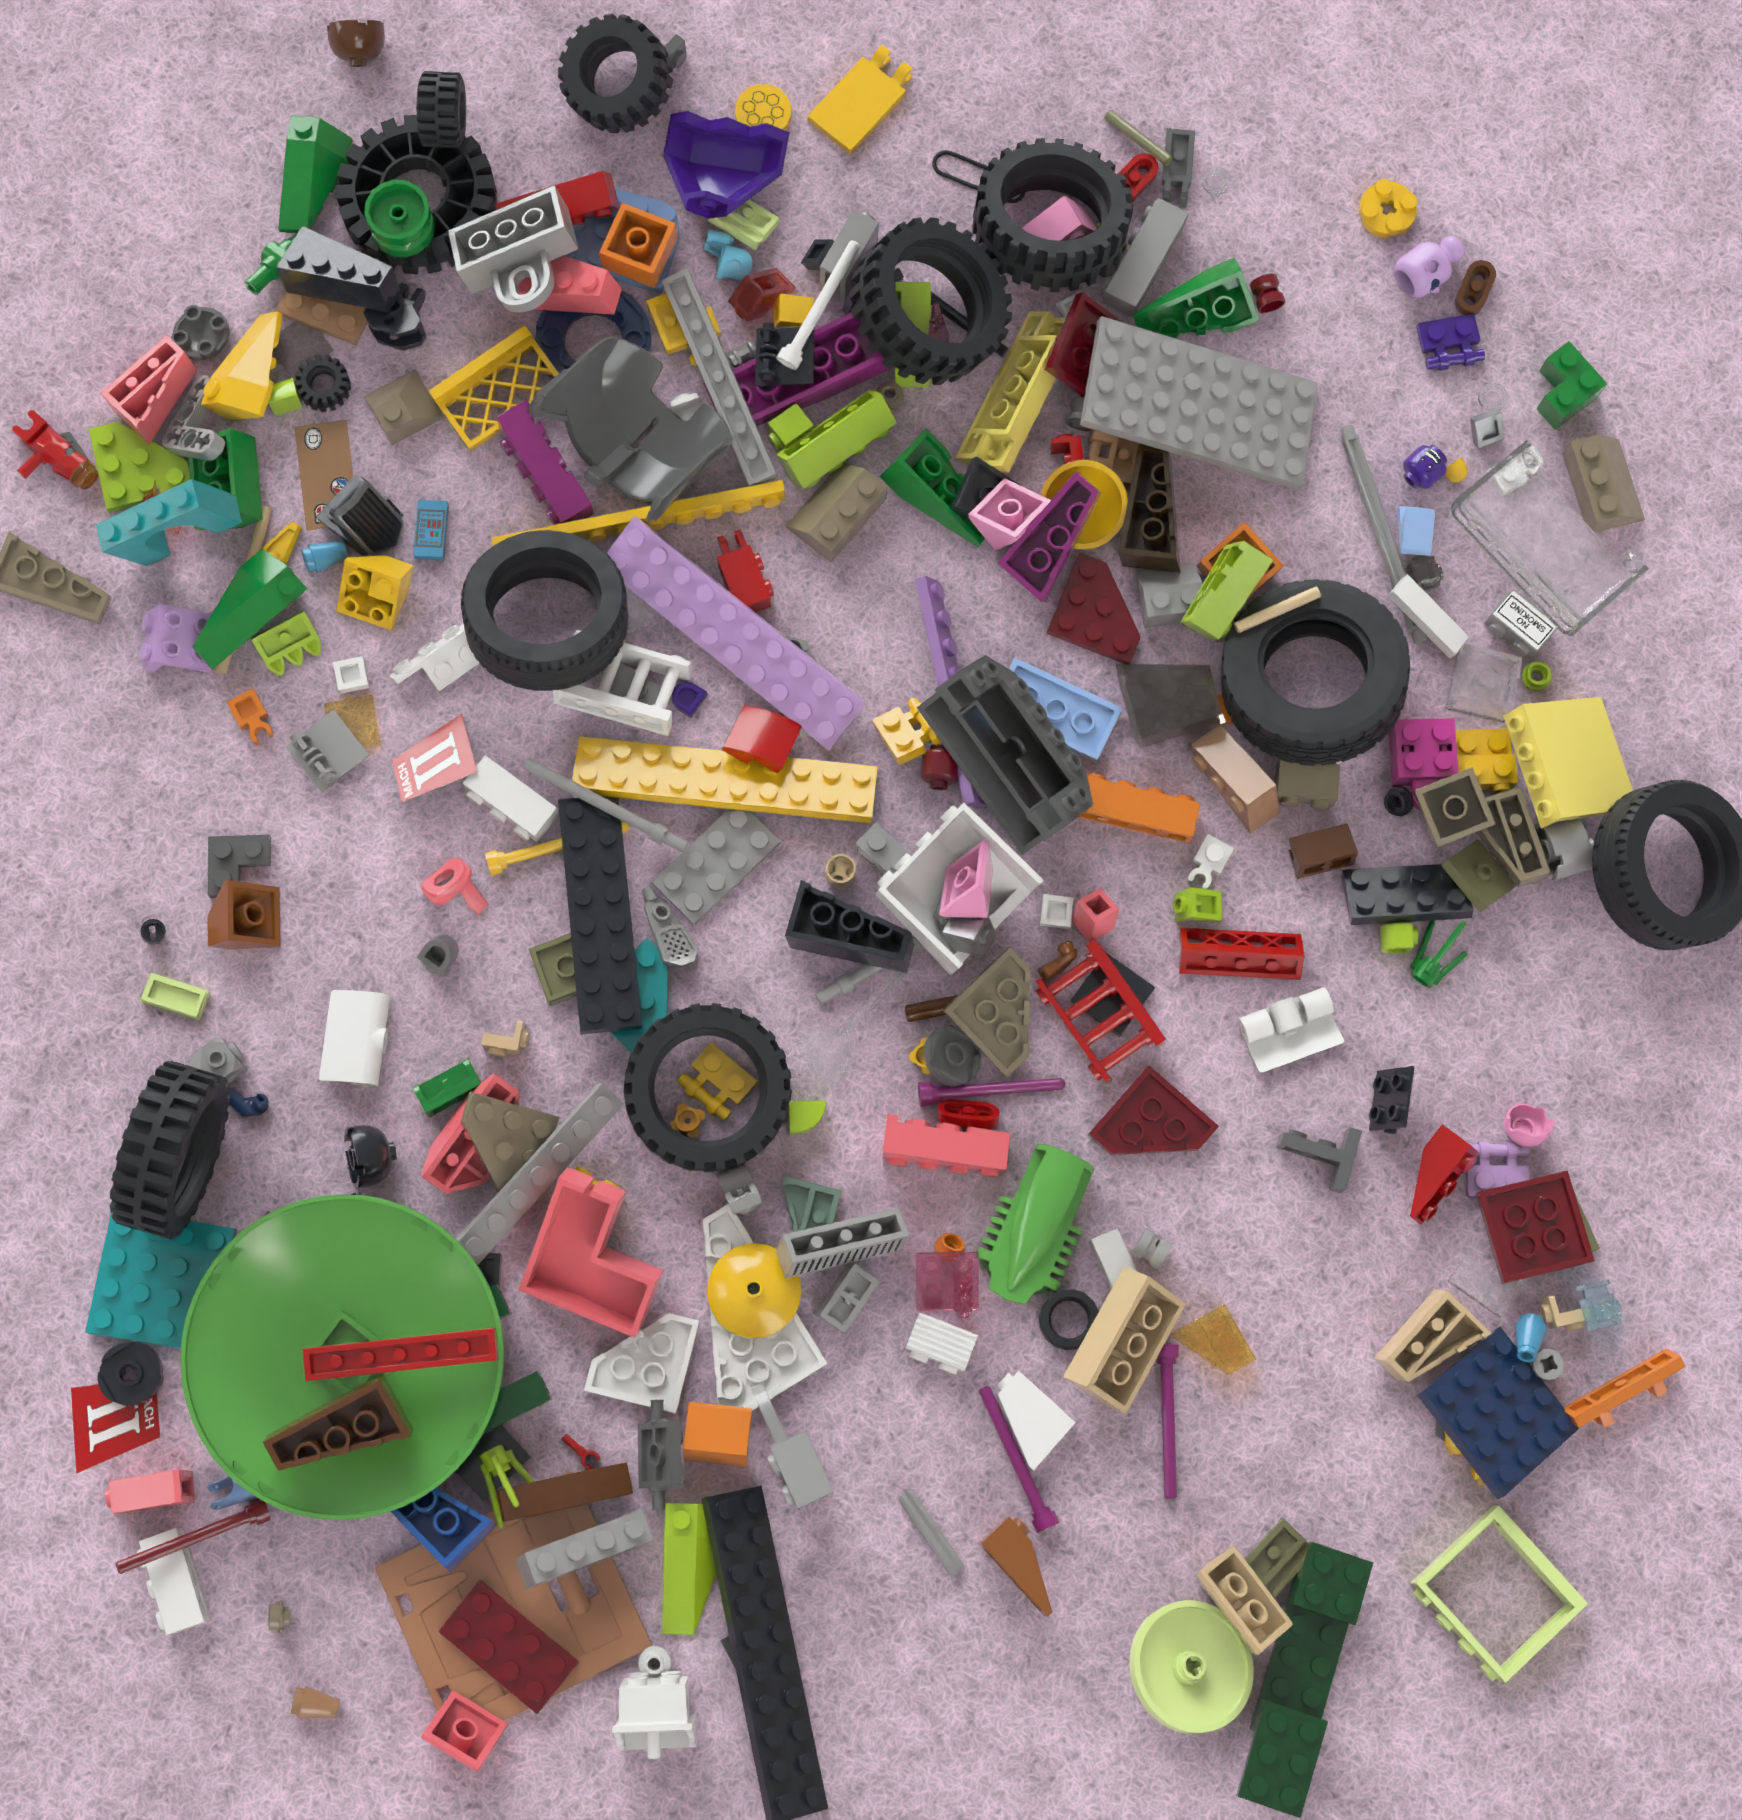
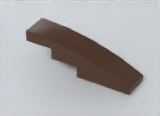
M627 1462L512 1486L519 1502L518 1507L512 1505L505 1489L496 1490L502 1522L633 1494Z

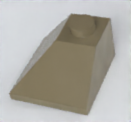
M415 369L363 396L391 445L443 419L442 414Z

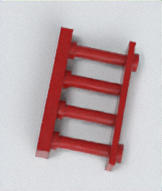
M1094 939L1086 945L1090 953L1085 955V960L1048 986L1043 979H1037L1035 982L1040 988L1035 990L1045 1006L1051 1003L1092 1062L1088 1065V1068L1097 1081L1103 1078L1106 1083H1109L1113 1080L1107 1072L1109 1069L1145 1044L1149 1046L1154 1043L1159 1048L1168 1040L1099 942ZM1101 967L1107 976L1103 980L1104 984L1064 1011L1055 995L1093 968L1097 970ZM1111 993L1112 995L1119 993L1125 1003L1120 1005L1121 1009L1082 1036L1072 1020ZM1136 1017L1143 1027L1138 1030L1139 1034L1099 1061L1090 1045L1127 1019L1133 1020Z

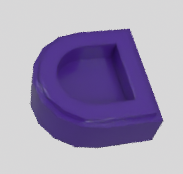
M683 682L674 688L672 702L676 709L692 718L708 693L696 684Z

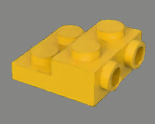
M1508 728L1456 730L1458 772L1473 767L1481 789H1492V792L1496 794L1509 791L1518 783L1516 756L1512 754L1511 737Z

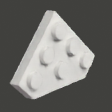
M671 1313L658 1319L655 1323L640 1330L635 1338L630 1336L617 1346L592 1359L584 1391L650 1408V1400H664V1411L677 1414L700 1321Z

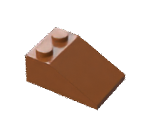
M1005 1517L978 1544L1042 1615L1048 1617L1053 1612L1032 1541L1027 1536L1031 1531L1018 1517H1015L1013 1520L1010 1517Z

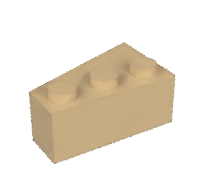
M1434 1289L1374 1359L1396 1380L1410 1382L1441 1364V1361L1455 1353H1460L1467 1349V1346L1481 1338H1486L1492 1333L1447 1290Z

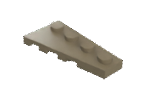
M10 531L8 532L0 551V592L101 625L111 601L110 595L81 576L66 569L59 562L47 557L32 545L25 543Z

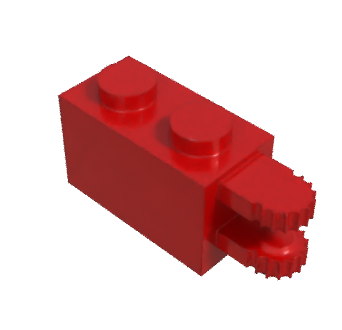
M741 529L734 531V537L740 549L730 552L728 542L724 536L717 537L722 555L717 556V564L726 589L755 613L770 608L771 597L775 595L770 580H764L761 570H764V565L760 554H754L751 546H747Z

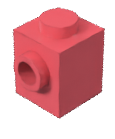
M1099 888L1076 901L1071 922L1090 943L1094 939H1098L1114 930L1119 908Z

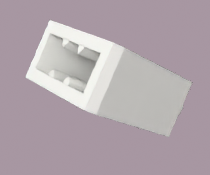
M1020 1371L1014 1376L1008 1372L997 1385L1001 1391L996 1397L1026 1466L1031 1471H1034L1076 1422Z

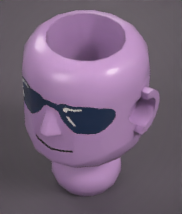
M1455 236L1445 237L1440 242V245L1433 242H1423L1403 255L1394 265V276L1399 287L1408 296L1413 298H1422L1429 293H1438L1439 286L1452 276L1451 263H1456L1463 258L1465 253L1464 246Z

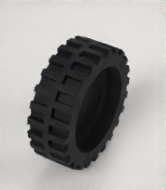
M1038 138L1035 140V144L1028 145L1026 141L1017 143L1016 150L1012 151L1009 147L1002 150L1000 160L995 157L992 158L988 163V169L983 170L980 184L978 185L972 231L973 234H976L975 242L978 245L983 242L988 247L985 251L991 260L996 258L1000 266L997 267V270L1001 276L1008 273L1012 276L1013 283L1018 285L1022 281L1031 284L1030 289L1039 291L1040 286L1050 287V292H1059L1060 287H1069L1070 291L1079 290L1080 284L1084 282L1087 286H1091L1096 283L1098 275L1105 278L1110 273L1112 265L1116 266L1118 264L1121 253L1124 251L1133 213L1131 188H1125L1126 178L1123 173L1116 174L1114 172L1116 165L1111 160L1104 162L1100 159L1101 153L1095 149L1090 153L1083 149V144L1075 142L1074 146L1064 144V139L1058 138L1055 139V143H1045V138ZM1029 191H1058L1071 195L1086 204L1095 213L1101 225L1091 234L1074 240L1057 241L1044 239L1028 233L1013 222L1006 213L1004 204L1013 197Z
M921 217L913 218L908 224L902 222L877 242L861 258L858 263L859 268L853 273L851 281L856 283V285L850 290V300L856 301V306L851 311L853 318H859L861 323L857 330L861 337L866 335L871 342L868 346L869 350L873 354L878 351L884 358L881 362L887 368L891 365L899 369L898 375L905 379L910 374L915 376L916 383L924 384L929 379H932L933 385H942L947 380L952 383L958 381L962 376H966L1001 346L1000 342L1006 338L1009 332L1005 326L1012 320V312L1007 311V307L1012 303L1011 294L1005 293L1004 287L1008 284L1006 276H1000L997 267L1000 266L996 258L991 260L985 252L988 247L983 242L979 245L971 239L973 234L967 229L961 233L956 230L957 224L948 221L945 225H940L939 218L930 217L924 224ZM916 261L929 265L942 273L954 285L963 300L968 320L967 335L962 342L948 343L937 340L921 331L908 318L899 303L894 284L895 266L899 262Z
M698 1003L681 1010L679 1008L675 1009L669 1015L655 1021L647 1032L642 1034L633 1052L630 1054L624 1078V1099L628 1118L632 1123L635 1133L644 1142L646 1147L670 1165L673 1164L681 1167L683 1170L702 1171L704 1173L736 1167L751 1160L764 1150L778 1134L781 1125L786 1119L792 1090H790L791 1072L787 1067L785 1052L783 1048L780 1049L774 1034L771 1031L768 1032L760 1024L761 1021L754 1016L751 1018L745 1015L741 1009L722 1007V1004L712 1003V1005H700ZM715 1036L733 1042L746 1052L758 1073L760 1094L755 1112L744 1127L733 1135L720 1140L701 1141L678 1133L665 1121L656 1103L654 1092L655 1077L662 1060L675 1046L694 1037Z
M174 1061L164 1062L163 1066L160 1065L155 1070V1075L150 1076L145 1090H142L138 1097L136 1107L132 1109L128 1127L124 1130L121 1148L116 1156L117 1164L111 1179L113 1187L110 1190V1199H112L110 1212L113 1213L111 1217L116 1224L170 1240L182 1234L183 1228H187L191 1216L195 1215L198 1210L200 1200L204 1198L207 1184L214 1173L213 1168L216 1159L219 1158L221 1142L225 1136L224 1128L229 1115L227 1107L230 1104V1096L228 1095L230 1088L225 1077Z

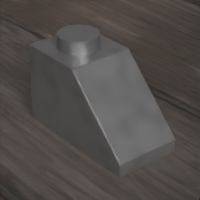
M989 915L988 918L950 917L942 932L951 950L983 957L988 947L993 944L996 934Z

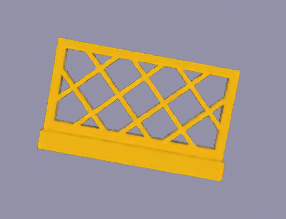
M524 325L428 392L471 452L500 432L498 422L489 420L492 406L507 408V410L516 406L517 404H513L516 390L531 392L530 404L536 393L542 389L537 387L540 373L552 375L554 378L559 373ZM533 349L538 355L536 367L521 365L523 355ZM542 362L547 368H541ZM504 368L515 370L512 383L497 381L498 373ZM520 370L535 373L532 386L517 384ZM479 385L491 386L488 400L473 398L474 389ZM496 387L511 389L508 403L493 401ZM456 401L466 402L464 416L451 414L447 407ZM472 403L487 405L484 419L469 417ZM457 421L462 422V427H460ZM467 424L483 425L481 434L470 441L466 435Z

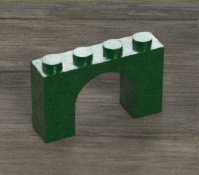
M496 1284L490 1287L499 1311L500 1320L511 1315L512 1312L499 1285ZM535 1371L500 1388L493 1415L484 1434L553 1400L540 1371Z

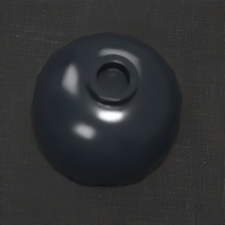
M370 1125L347 1127L344 1133V1142L350 1141L351 1146H349L348 1151H345L352 1184L356 1183L355 1188L360 1189L380 1183L391 1171V1161L397 1159L394 1142H388L386 1135L382 1131Z

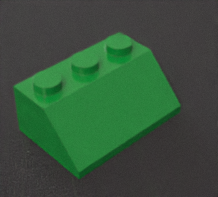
M228 428L217 433L225 441L221 454L211 461L188 457L190 480L193 479L236 495L242 523L229 529H237L263 520L257 450L254 436ZM194 526V529L196 530H206L201 527Z

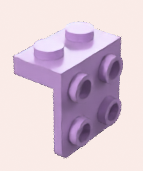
M158 604L147 612L142 620V630L145 631V642L142 643L140 649L143 670L155 672L163 665L202 672L210 671L211 668L196 653L192 646L212 614Z

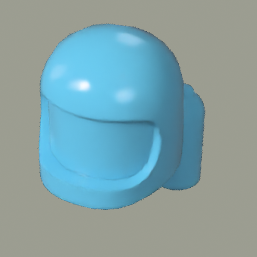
M709 229L703 250L709 251V253L718 257L715 279L730 278L738 282L743 281L745 277L750 275L753 262L751 255L744 249L734 247V238L730 234Z

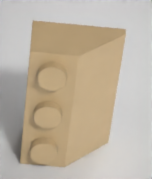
M1234 1545L1194 1575L1254 1655H1259L1293 1625L1292 1621Z

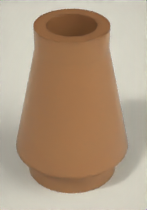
M305 1686L304 1689L296 1687L290 1714L298 1715V1718H336L340 1699Z

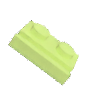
M749 199L726 217L708 219V221L756 251L758 245L761 242L763 243L778 226L780 218Z

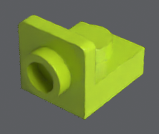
M1190 887L1175 893L1173 901L1175 922L1183 923L1188 920L1217 923L1222 921V891Z

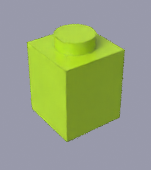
M796 403L768 422L769 435H767V438L776 450L780 448L783 450L812 430L814 425Z

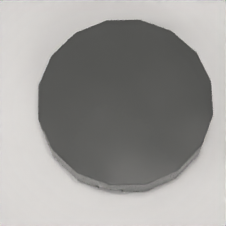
M948 1025L938 1028L928 1036L924 1044L926 1066L932 1076L940 1083L951 1087L962 1086L976 1077L980 1069L981 1060L979 1049L976 1050L972 1041L957 1026Z

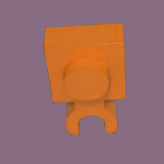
M253 688L226 702L242 731L250 727L249 737L255 745L260 744L257 739V733L261 730H265L270 738L274 737V732L269 724L261 721L269 717Z

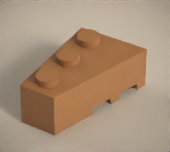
M1221 724L1192 744V762L1199 772L1205 773L1213 787L1221 794L1250 834L1279 814L1276 784Z

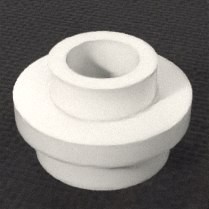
M650 1646L639 1657V1669L641 1672H648V1678L661 1677V1672L669 1671L670 1655L660 1646ZM652 1658L658 1659L660 1666L658 1668L650 1667L649 1660Z

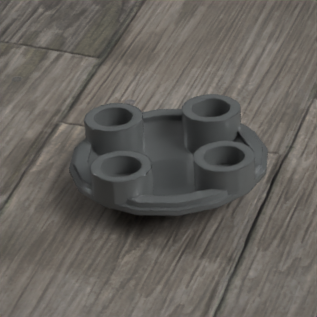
M190 305L186 307L184 314L175 323L171 340L185 351L189 359L199 361L210 359L219 354L227 345L230 336L229 323L224 315L214 308Z

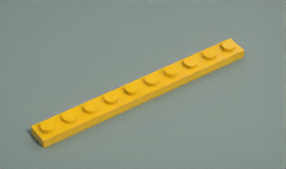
M783 480L674 501L656 522L654 520L651 522L646 520L651 507L647 506L491 537L492 544L494 546L517 534L538 530L561 531L585 538L590 542H600L610 535L618 534L620 536L633 517H638L656 531L664 528L666 524L677 523L678 525H686L693 522L696 518L716 519L726 512L746 513L752 507L761 505L765 508L775 507L781 501H785V489Z

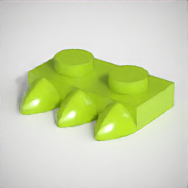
M304 610L251 637L267 668L280 676L284 674L285 670L283 656L292 664L301 666L303 662L302 646L314 656H320L321 652L319 636Z

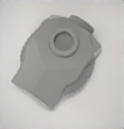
M222 1037L212 1040L193 1054L191 1062L187 1064L191 1067L222 1075L227 1079L228 1085L234 1078L246 1070L239 1060L244 1056L233 1041L227 1044Z

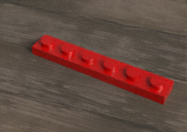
M496 1327L302 1349L305 1381L499 1360Z

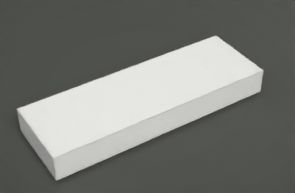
M1408 574L1401 578L1389 593L1388 597L1449 659L1456 655L1469 638Z

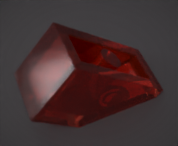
M777 268L745 275L728 302L733 306L739 317L746 321L762 318L773 309L779 294H790L796 287Z

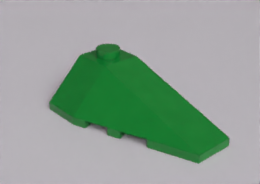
M1235 257L1208 268L1132 314L1137 327L1171 338H1177L1180 333L1195 332L1196 336L1206 335L1207 330L1222 329L1223 333L1233 332L1260 320L1243 272Z
M926 428L879 477L900 498L978 547L985 540L984 536L971 521L950 509L964 476L962 473H956L949 461L952 458L949 451Z
M261 549L239 567L192 648L213 670L307 590V587L286 564L264 549Z

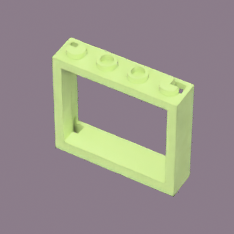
M1499 1505L1491 1506L1411 1582L1416 1589L1413 1594L1418 1601L1425 1607L1430 1604L1438 1613L1435 1617L1437 1622L1447 1632L1452 1629L1460 1638L1457 1643L1462 1650L1470 1657L1474 1654L1483 1663L1479 1667L1481 1671L1491 1681L1497 1679L1499 1682L1504 1683L1517 1673L1588 1604ZM1490 1524L1500 1532L1565 1604L1501 1666L1427 1585L1430 1580Z

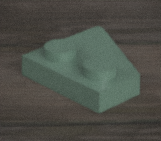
M787 1176L783 1177L793 1232L834 1223L841 1190Z

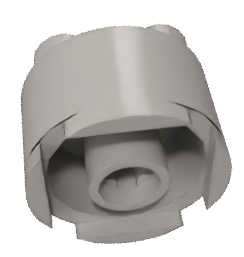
M1584 818L1557 821L1545 828H1541L1539 822L1534 824L1550 870L1549 876L1553 875L1551 880L1555 881L1590 870L1592 867L1594 840L1592 838L1588 839Z

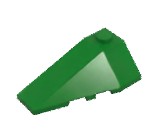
M291 116L285 150L279 232L298 234L302 226L311 230L324 208L323 203L329 193H333L336 188L340 164H348L345 154L353 144V139L321 118Z

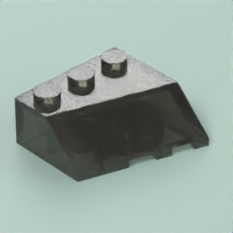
M1116 664L1120 689L1134 738L1139 748L1226 722L1210 665Z

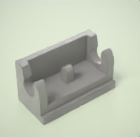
M846 1264L813 1314L832 1325L836 1330L846 1333L880 1281L857 1264Z

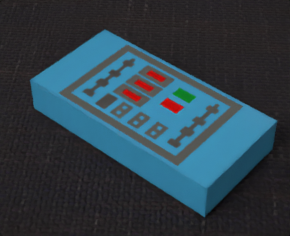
M418 500L414 559L444 561L449 509L448 501Z

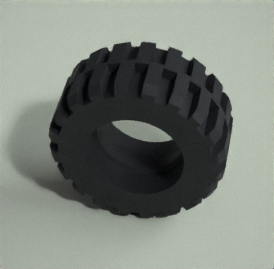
M613 13L605 14L603 16L604 20H600L596 16L589 19L588 26L584 27L581 24L575 30L577 35L573 39L571 37L567 39L565 45L568 48L566 52L562 51L559 57V61L563 64V67L558 68V78L562 81L559 87L561 93L566 97L568 105L593 127L601 131L606 129L609 133L618 134L620 128L626 133L632 132L637 124L641 127L649 123L647 119L651 115L657 117L661 112L658 108L660 104L667 103L669 95L666 93L667 88L671 89L673 84V78L668 74L673 71L672 62L668 59L669 54L660 40L639 20H632L630 16L620 14L617 18ZM622 51L633 52L637 59V70L631 84L623 92L614 96L602 97L597 95L594 81L600 64L614 53Z

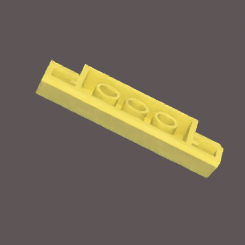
M1029 311L955 457L957 460L969 465L971 459L977 456L998 471L1009 473L1056 380L1054 376L1044 369L1066 318H1056L1050 311Z

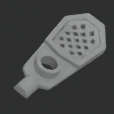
M652 886L643 888L642 892L647 901L644 910L662 963L678 968L694 963L698 948L684 925L679 922L667 901L657 897ZM656 910H662L665 913V916H659L656 913Z

